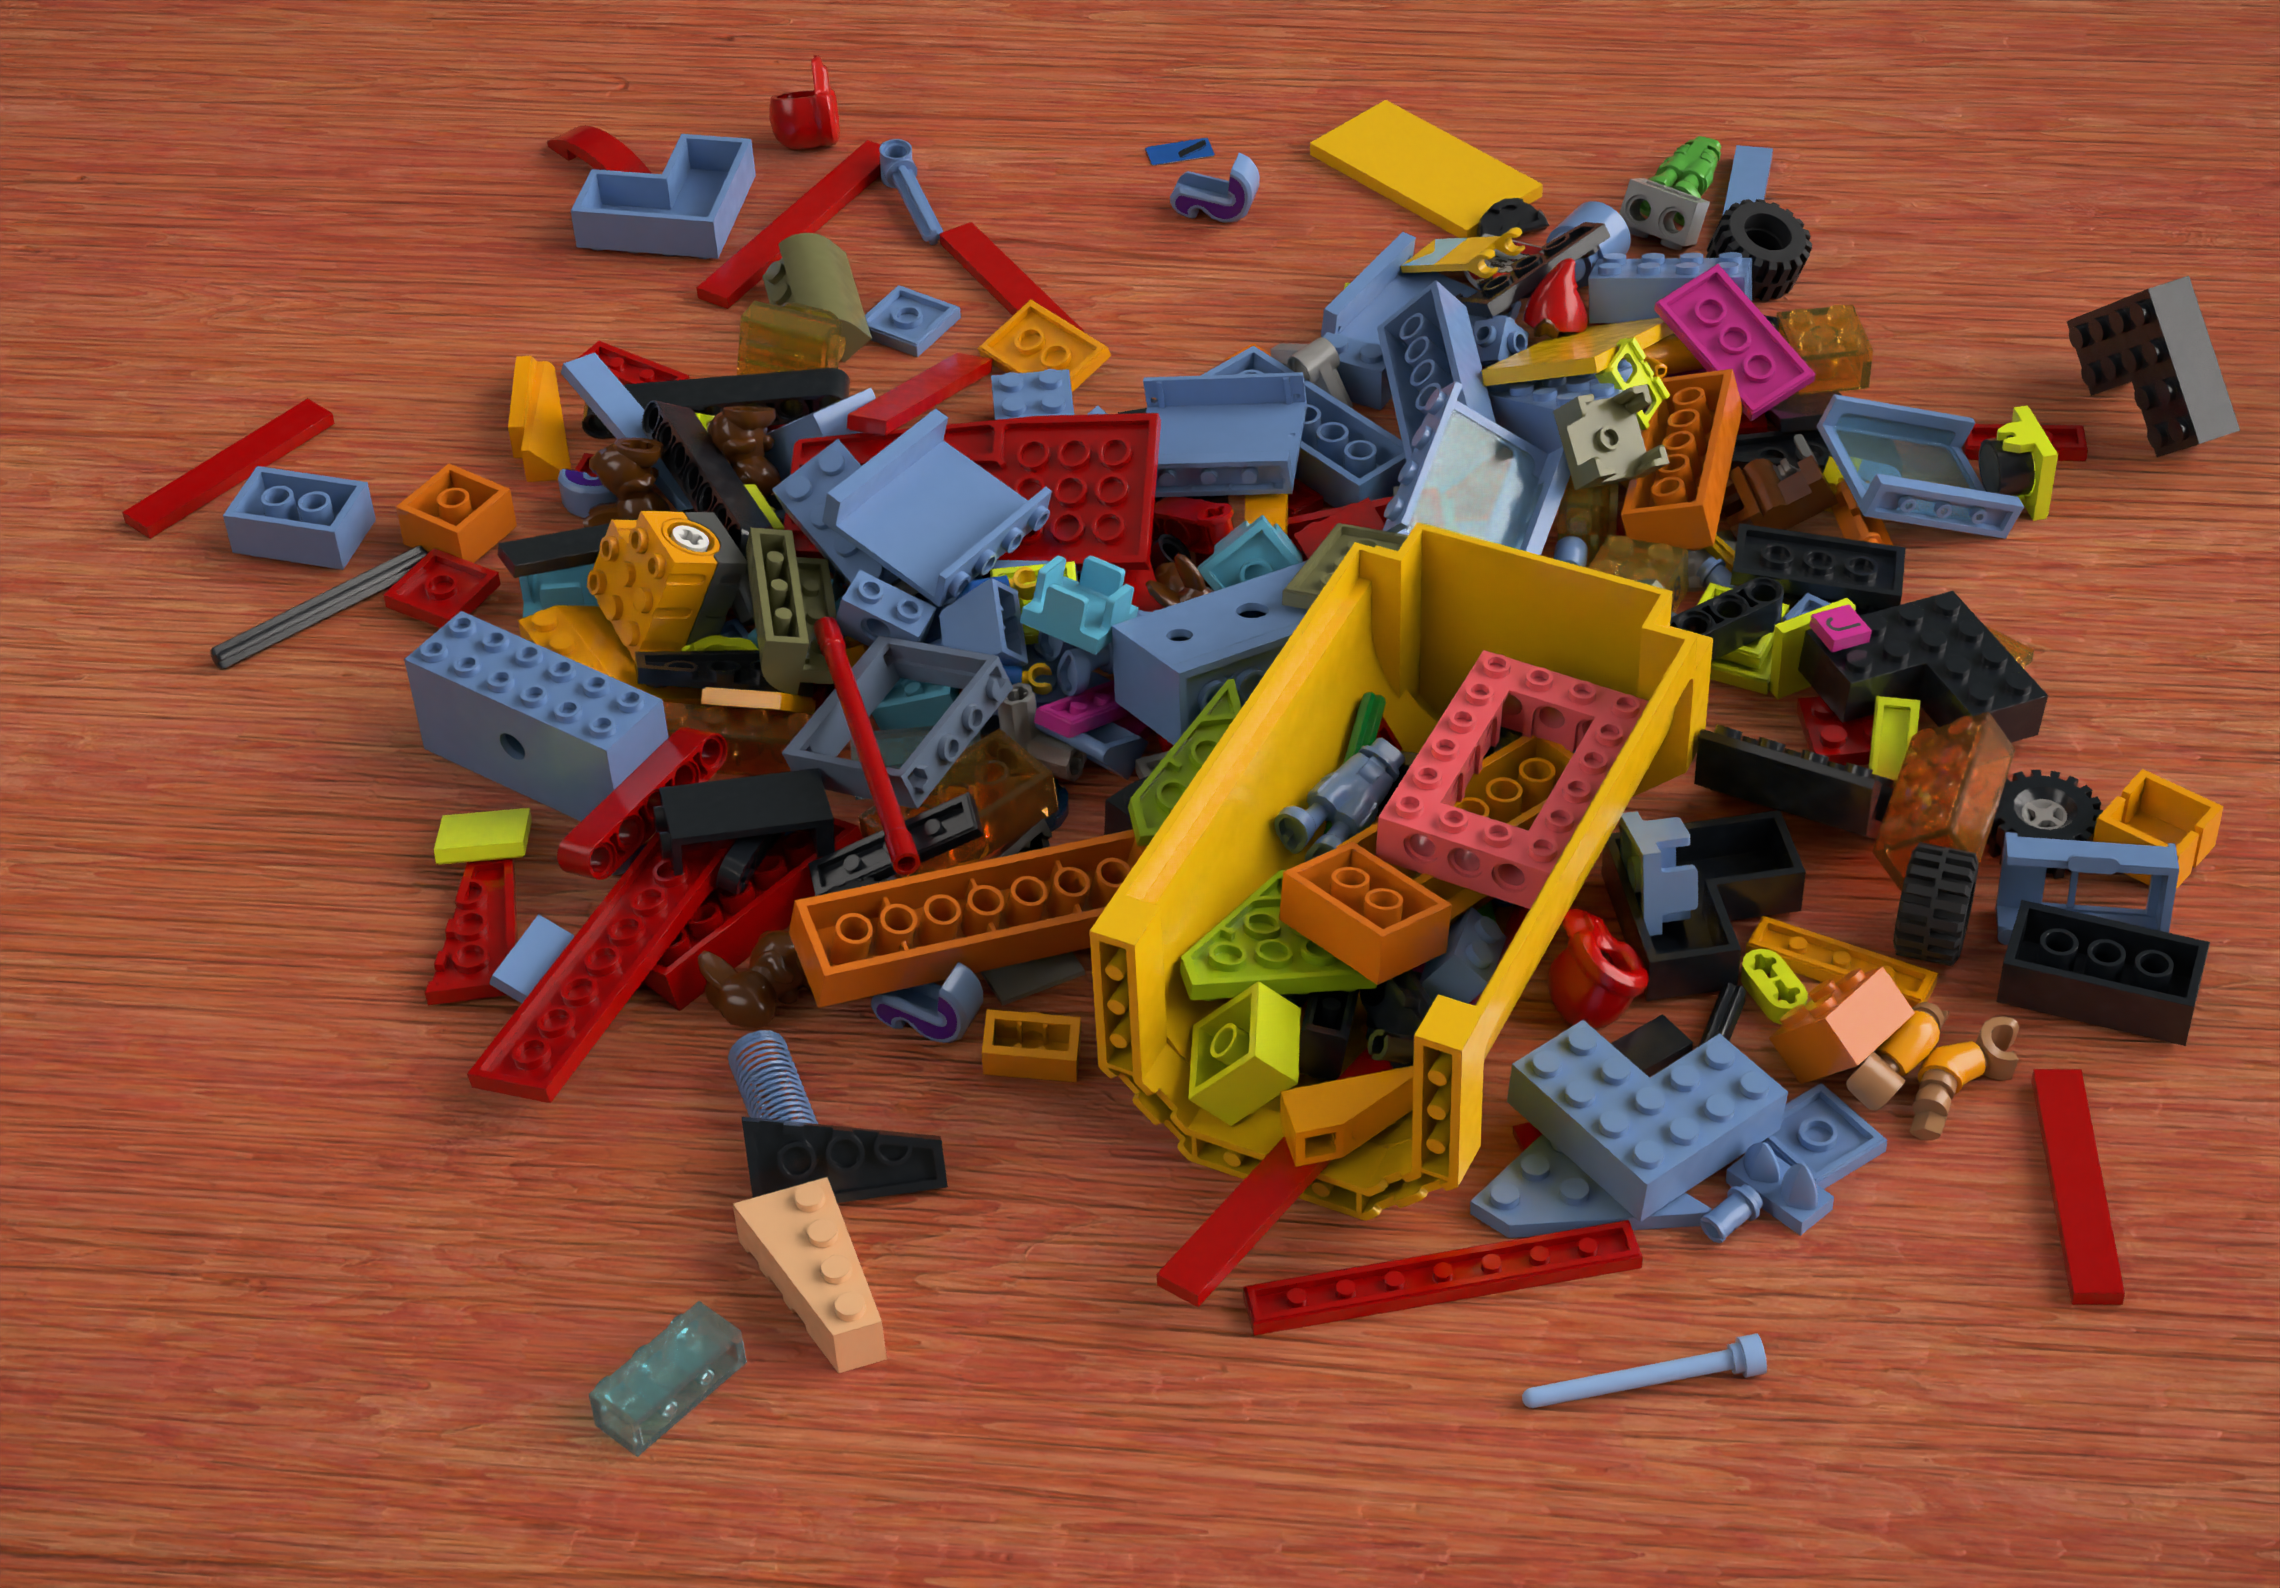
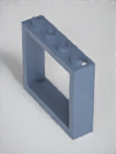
M878 636L852 667L868 717L900 678L963 689L900 769L886 767L899 805L915 809L920 807L1012 691L1013 686L998 656ZM834 689L785 748L782 755L791 771L819 768L825 790L872 799L861 763L836 757L852 737L836 689ZM913 771L912 776L908 779V776Z

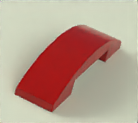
M578 126L547 141L550 149L568 161L579 157L597 170L652 174L646 165L627 146L609 133L592 126Z

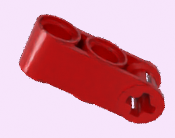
M1163 497L1155 502L1151 544L1161 534L1167 533L1181 540L1189 551L1211 556L1214 553L1215 544L1234 530L1231 520L1234 514L1233 508L1227 503H1213L1202 499Z

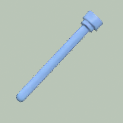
M1755 1333L1736 1337L1735 1343L1727 1344V1350L1531 1387L1523 1392L1522 1401L1529 1408H1537L1732 1370L1733 1374L1742 1373L1746 1378L1766 1374V1355L1762 1340Z

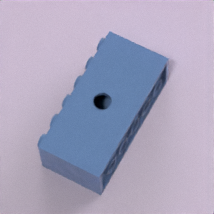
M1306 561L1112 625L1115 702L1173 745L1228 679L1235 680L1241 707H1243L1308 611L1307 609L1282 605L1283 590Z
M463 611L455 615L404 659L424 749L579 821H582L669 738L662 699Z

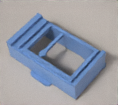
M2005 832L1995 907L1998 941L2004 945L2009 944L2021 900L2169 933L2179 874L2175 843H2168V847L2018 837L2017 833ZM2047 868L2071 870L2067 904L2042 902ZM2079 872L2114 874L2119 872L2151 875L2146 909L2074 905Z

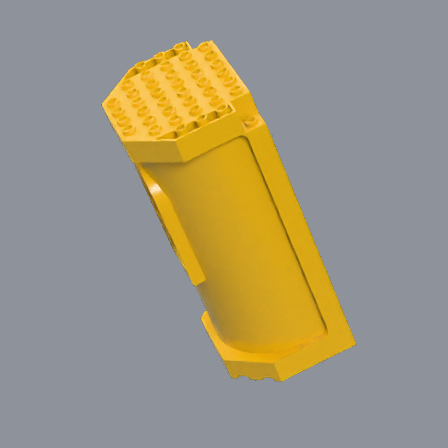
M1420 522L1416 523L1398 551L1378 545L1371 547L1354 542L1089 931L1098 1067L1111 1079L1118 1076L1135 1093L1132 1101L1136 1107L1154 1125L1157 1126L1163 1123L1180 1140L1177 1148L1188 1161L1245 1179L1284 1137V1133L1281 1127L1280 1095L1260 1107L1255 1113L1249 1114L1232 1126L1188 1100L1193 1025L1233 998H1221L1214 1001H1190L1180 974L1181 956L1279 870H1288L1305 862L1307 851L1323 835L1327 821H1324L1318 827L1311 840L1301 852L1293 854L1285 848L1277 836L1274 826L1275 818L1282 809L1288 806H1296L1306 811L1308 809V793L1323 777L1331 772H1335L1343 765L1363 695L1367 692H1372L1385 698L1386 704L1382 716L1402 746V751L1419 753L1479 656L1485 650L1621 693L1630 694L1649 702L1475 1006L1438 994L1414 1034L1413 1110L1345 1157L1333 1159L1298 1198L1367 1221L1377 1217L1382 1209L1397 1205L1399 1208H1403L1422 1201L1431 1191L1443 1188L1445 1191L1458 1188L1481 1146L1483 1069L1487 1054L1631 798L1686 773L1697 754L1700 730H1705L1713 638L1670 626L1673 591ZM1376 816V818H1375V821L1372 822L1371 825H1373V824H1375L1376 822H1378V817H1377V816ZM1514 904L1508 907L1499 906L1494 913L1497 925L1502 933H1504ZM1358 996L1341 1074L1368 1046L1366 1036L1361 1032V1026L1367 1020L1368 1013L1361 1002L1360 996ZM1308 1000L1301 1007L1300 1032ZM1299 1073L1298 1083L1291 1089L1330 1082V1080L1317 1079Z

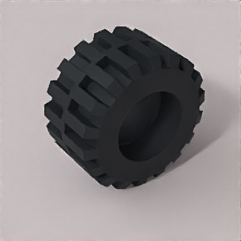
M1750 199L1742 200L1740 204L1734 203L1730 206L1729 210L1724 212L1707 247L1708 254L1706 258H1719V254L1727 252H1737L1742 254V258H1752V300L1757 297L1761 301H1769L1771 297L1778 299L1784 293L1788 294L1792 290L1810 256L1812 243L1809 241L1811 237L1809 231L1803 229L1805 224L1800 219L1793 217V212L1780 208L1779 204L1774 202L1769 204L1761 199H1756L1755 202H1752Z
M1919 842L1915 847L1908 863L1896 918L1893 939L1896 955L1947 966H1953L1962 951L1974 898L1979 867L1976 853Z

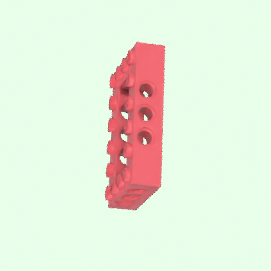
M1483 650L1379 815L1375 856L1385 862L1421 874L1425 873L1434 876V878L1530 909L1649 701ZM1501 726L1521 732L1522 736L1531 738L1533 735L1540 739L1543 738L1565 746V749L1574 752L1529 831L1453 807L1456 801L1462 802L1463 798H1465V788L1474 773L1479 775L1482 769L1483 758L1491 746L1496 747L1499 742Z

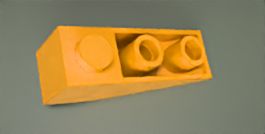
M1413 1066L1280 1091L1281 1127L1295 1166L1343 1158L1413 1110Z

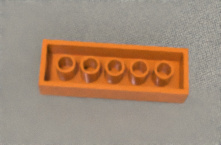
M1733 369L1660 378L1670 396L1661 402L1648 422L1650 424L1649 427L1642 430L1641 434L1647 452L1659 445L1665 446L1670 464L1646 477L1629 480L1621 517L1632 556L1642 554L1659 555L1667 551L1684 549L1695 551L1714 546L1743 410Z

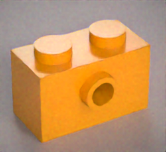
M987 1009L982 1046L983 1074L1077 1082L1081 1044V1017Z

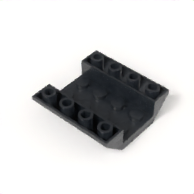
M1716 724L1714 732L1704 729L1700 730L1694 784L1879 841L1882 840L1902 801L1904 793L1892 789L1894 780L1872 774L1873 770L1847 762L1844 766L1828 761L1829 757L1807 750H1802V753L1786 749L1785 744L1762 737L1756 740L1743 736L1741 741L1743 732Z

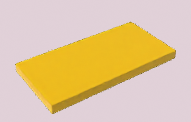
M1387 100L1382 101L1310 142L1311 156L1458 238L1476 237L1480 218L1493 204L1508 198L1523 199V202L1531 204L1541 198L1543 193V184Z
M1661 317L1587 326L1586 331L1560 332L1558 338L1552 339L1549 337L1481 370L1484 386L1598 373L1607 368L1619 350L1616 344L1620 339L1635 337L1640 347L1644 349L1674 332Z

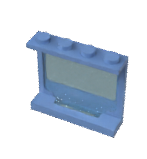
M1457 381L1441 390H1435L1425 406V411L1428 412L1426 420L1416 431L1412 439L1411 445L1414 447L1412 456L1404 464L1398 475V482L1401 483L1398 492L1385 509L1384 517L1387 520L1383 531L1409 535L1416 523L1420 522L1541 555L1571 475L1563 446L1547 454L1457 401L1462 388V384Z
M1833 394L1817 424V428L1863 516L2006 539L2024 508L2017 496L1986 492L1962 450V446L1975 425L1973 418Z

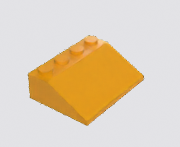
M555 605L518 620L522 638L662 699L666 723L709 706L701 704V688L675 686L653 688L646 684H638L635 662L630 655V651L627 646L622 644L613 629V624L606 619L599 606Z

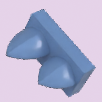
M1766 1142L1751 1145L1745 1155L1727 1169L1726 1183L1732 1187H1740L1743 1184H1747L1754 1188L1763 1201L1762 1209L1800 1236L1833 1210L1834 1196L1816 1184L1806 1163L1790 1166L1777 1157Z

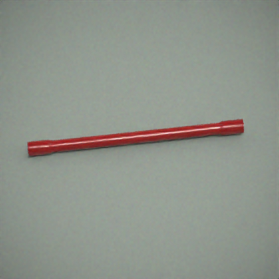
M822 617L814 624V634L821 654L827 662L885 834V845L895 872L900 875L912 874L919 868L920 858L912 835L905 825L845 651L846 644L835 618Z

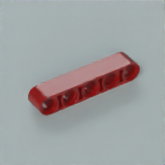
M681 727L676 730L564 837L557 851V861L560 868L567 873L596 880H605L611 876L656 832L653 806H660L659 788L707 782L722 767L726 760L728 747L725 738L719 733L689 727Z

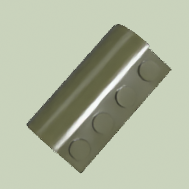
M815 233L792 235L778 244L782 258L779 261L773 262L762 276L785 361L792 368L798 370L824 346L843 362H846L872 339L847 254L822 235Z
M750 527L746 546V559L748 562L747 567L761 670L764 678L777 690L793 695L798 694L800 682L834 684L813 630L814 624L818 619L822 617H833L836 619L837 617L828 559L796 557L792 530Z

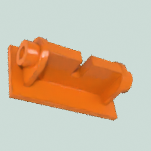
M1846 481L1838 483L1835 493L1838 504L1832 506L1831 509L1844 538L1894 546L1882 519L1863 516Z

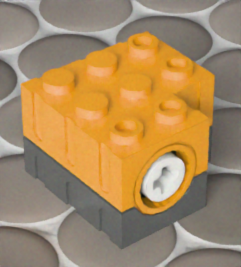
M640 511L637 520H611L606 535L600 542V551L593 570L589 572L587 588L597 599V604L603 611L606 619L611 621L614 626L613 629L622 644L627 646L635 662V652L681 651L684 646L690 645L702 638L720 635L728 610L731 609L739 589L742 575L745 574L748 562L713 512Z

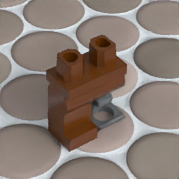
M1802 434L1794 436V443L1803 460L1797 462L1800 468L1797 469L1789 464L1786 458L1781 460L1778 466L1774 465L1770 460L1762 458L1749 462L1743 470L1738 466L1729 471L1733 484L1726 487L1722 510L1726 517H1728L1726 521L1736 539L1739 523L1787 530L1838 504L1828 481Z

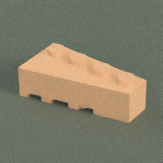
M828 1177L733 1203L740 1244L747 1253H752L758 1261L759 1269L768 1281L772 1280L783 1294V1300L792 1313L796 1312L806 1325V1331L836 1371L842 1373L886 1360L882 1320Z

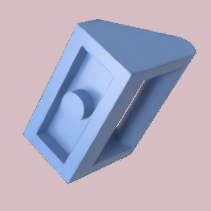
M1113 722L1071 738H1066L1035 723V727L1043 734L1050 735L1086 753L1087 760L1126 780L1130 778L1135 769V759L1141 758L1149 744L1144 738Z

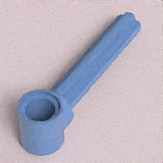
M901 139L885 141L879 148L881 181L888 187L898 189L923 240L929 241L930 245H935L938 239H940L939 234L943 232V229L916 179L917 167L912 159V146L907 141Z

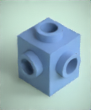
M1496 315L1492 319L1475 321L1473 335L1481 365L1491 366L1527 349L1529 333L1518 326L1513 318Z

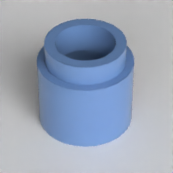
M1588 201L1579 205L1549 234L1546 241L1547 244L1584 222L1605 223L1611 237L1599 244L1600 249L1595 254L1587 258H1579L1575 261V279L1578 288L1588 286V278L1598 259H1603L1604 255L1611 253L1626 255L1630 248V231L1622 216L1612 207L1597 201Z

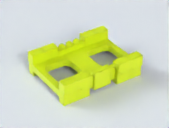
M1623 338L1617 342L1616 345L1619 350L1607 368L1596 373L1595 376L1600 383H1613L1614 388L1620 390L1647 384L1652 404L1645 414L1642 410L1636 413L1640 430H1645L1649 427L1650 424L1648 422L1661 402L1668 399L1670 394L1660 377H1653L1654 373L1647 361H1643L1646 355L1636 338ZM1623 356L1633 368V372L1626 383L1617 369L1618 363Z

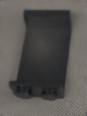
M819 768L660 787V806H653L654 826L656 833H659L662 859L670 858L674 876L683 875L681 845L809 829L817 857H823L835 851L834 818Z

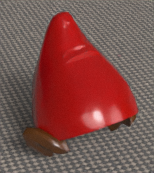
M1572 258L1560 261L1542 279L1528 300L1522 320L1534 329L1535 337H1541L1546 334L1554 339L1558 338L1559 332L1586 331L1588 324L1587 313L1577 291L1578 285L1575 279L1576 263Z

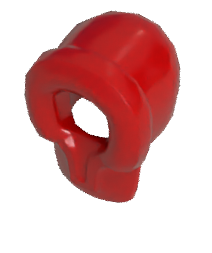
M814 55V58L811 59L814 90L778 94L772 96L770 100L769 119L772 132L782 145L790 149L803 150L819 146H832L840 138L837 98L835 91L830 88L828 68L823 65L819 55Z
M1569 909L1562 921L1569 937L1568 946L1555 958L1548 970L1547 985L1552 1003L1568 1023L1575 1025L1584 1020L1593 1029H1602L1622 1017L1634 997L1641 995L1645 991L1649 976L1639 953L1630 944L1617 941L1610 934L1601 918L1583 910ZM1600 950H1603L1604 952L1610 955L1609 962L1606 960V958L1603 956Z

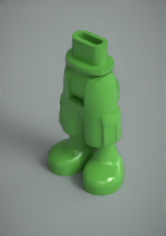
M1702 136L1688 140L1685 145L1677 148L1672 157H1668L1660 165L1655 174L1656 176L1648 180L1701 198L1713 181L1714 171L1721 156L1720 142ZM1643 200L1640 205V212L1649 217L1651 213L1650 204ZM1677 212L1674 216V221L1684 226V217L1680 212Z

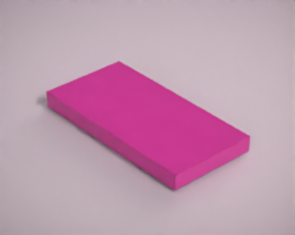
M1716 264L1655 303L1654 311L1707 372L1733 369L1743 407L1742 412L1750 421L1814 382L1816 374L1719 264Z

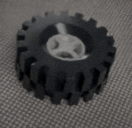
M2031 770L2029 777H2025L2022 771L2014 773L2012 782L2005 777L1999 781L1998 788L1994 787L1990 793L1983 831L1984 844L1989 845L1988 852L1993 858L2000 856L1999 864L2001 865L2005 832L2017 833L2018 837L2093 842L2097 817L2103 812V810H2100L2101 802L2098 796L2091 798L2093 790L2087 785L2081 788L2077 787L2078 779L2069 776L2067 780L2060 779L2061 772L2051 771L2050 776H2042L2041 770ZM2047 868L2046 873H2052L2054 879L2064 878L2065 870H2068L2070 873L2071 870Z

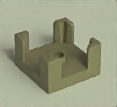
M1647 384L1633 386L1614 397L1594 400L1593 394L1577 396L1553 411L1575 490L1643 478L1670 464L1664 445H1659L1648 452L1646 451L1636 413L1652 404Z

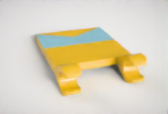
M1515 227L1508 230L1502 236L1435 239L1401 265L1402 273L1470 271L1479 277L1489 278L1498 271V267H1488L1484 259H1492L1495 256V249L1509 256L1520 254L1525 250V245L1516 246L1512 242V238L1519 237L1522 234V230Z

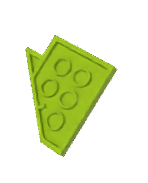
M1228 679L1131 797L1128 810L1137 846H1145L1150 843L1242 707L1234 679Z
M1287 869L1279 870L1183 954L1180 964V974L1190 1001H1214L1221 998H1234L1258 981L1279 995H1305L1311 992L1339 990L1355 991L1357 989L1377 988V984L1368 980L1365 976L1279 920L1283 872Z

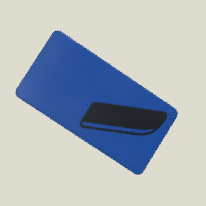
M1208 138L1145 148L1152 165L1215 155Z

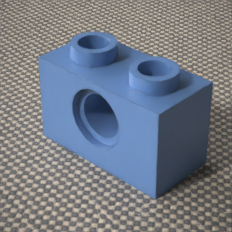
M859 570L841 599L836 620L842 634L869 647L878 636L924 643L937 607Z

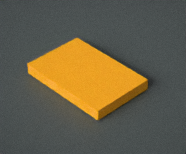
M1031 299L977 348L981 357L993 358V365L1005 373L1069 369L1072 392L1111 357L1107 346Z

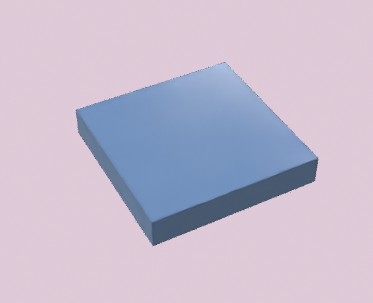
M898 285L865 314L872 337L871 341L919 357L961 318L960 307Z
M538 914L493 973L489 984L523 1003L571 942L574 935Z
M1820 1083L1786 1103L1780 1130L1762 1142L1768 1143L1775 1155L1790 1166L1806 1163L1816 1184L1825 1189L1886 1152L1888 1140L1824 1084Z

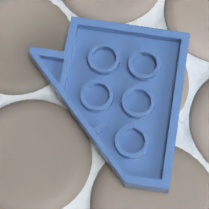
M1543 1134L1470 1201L1471 1215L1508 1238L1532 1237L1624 1220L1630 1221L1633 1230L1701 1226V1218L1712 1210V1208L1684 1193L1639 1222Z

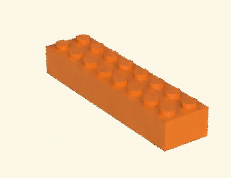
M1132 829L795 900L789 935L818 1008L946 980L958 962L970 968L973 973L1091 948L1090 929L1148 845L1137 846Z

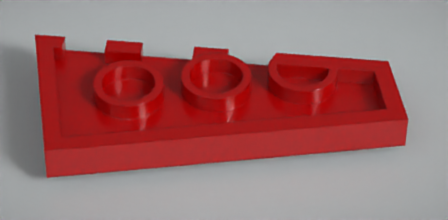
M513 858L467 862L455 898L456 909L453 918L448 920L445 929L446 940L442 951H438L434 963L435 974L433 980L428 981L425 990L428 1005L507 995L489 983L493 973L518 942Z

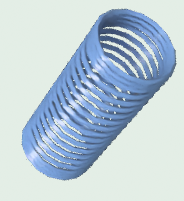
M771 1030L755 1031L738 1039L729 1051L728 1062L748 1115L751 1118L772 1120L780 1117L777 1120L818 1124L785 1039L779 1033ZM764 1040H772V1041H774V1042H777V1043H762V1044L753 1046L752 1048H750V1049H748L747 1051H745V1052L739 1057V1059L737 1060L739 1054H740L745 1048H747L748 1046H750V1045L753 1044V1043L760 1042V1041H764ZM764 1046H775V1047H778V1048H775V1049H764V1050L755 1052V1053H753L752 1055H750L749 1057H747V1058L741 1063V1065L739 1066V1064H740V1062L742 1061V1059H743L747 1054H749L750 1052H752V1051L755 1050V1049H758V1048H761V1047H764ZM766 1052H778V1053H780V1054H769V1055H765V1056L759 1057V1058L755 1059L754 1061H752L751 1063H749V1064L744 1068V1070H742V1068L744 1067V1065H745L750 1059L754 1058V1057L757 1056V1055H760V1054H763V1053H766ZM767 1058H777L776 1060H770L761 1063L753 1069H751L750 1071H747L752 1065L756 1064L761 1060ZM772 1100L767 1104H763L765 1101ZM774 1106L769 1110H765L767 1107Z

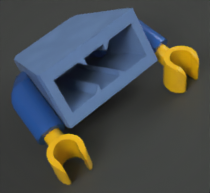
M1021 567L1014 573L1012 579H1008L1006 575L970 581L955 601L941 611L939 620L942 638L929 644L998 656L1012 685L1017 683L1030 684L1033 692L1040 695H1045L1052 691L1050 683H1037L1034 681L1039 675H1052L1048 665L1036 663L1028 671H1022V666L1028 664L1023 624L1020 623L1019 597L1023 600L1033 599L1036 583L1023 584L1035 581V572L1029 567Z

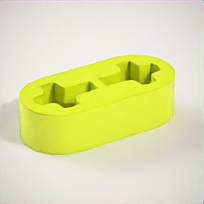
M1755 949L1746 953L1742 962L1741 982L1764 1014L1771 1021L1782 1025L1780 1018L1798 1005L1804 1004L1805 1006L1807 1004L1808 992L1783 958L1776 952L1769 949Z

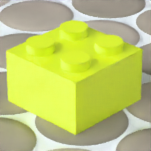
M1258 981L1195 1023L1192 1032L1188 1100L1232 1126L1279 1096L1280 1091L1289 1090L1296 1085L1299 1077L1301 1008Z

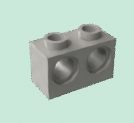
M1635 178L1629 181L1619 214L1626 222L1630 234L1643 238H1648L1649 234L1662 238L1661 245L1682 250L1683 246L1696 245L1710 201L1645 178ZM1643 200H1646L1651 207V213L1647 219L1640 212V205ZM1677 212L1683 215L1685 221L1681 231L1677 230L1673 223Z

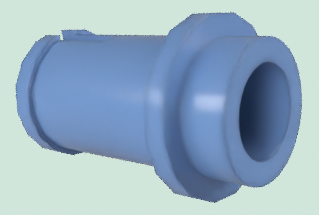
M1710 557L1702 563L1696 575L1700 578V585L1703 587H1708L1710 582L1732 589L1737 587L1730 585L1732 572L1725 567L1726 562L1723 559L1716 560L1714 557Z
M1743 1184L1740 1187L1733 1186L1728 1190L1727 1198L1701 1218V1228L1712 1241L1722 1243L1727 1236L1746 1220L1754 1221L1760 1215L1759 1209L1762 1208L1763 1201L1758 1192L1747 1184Z

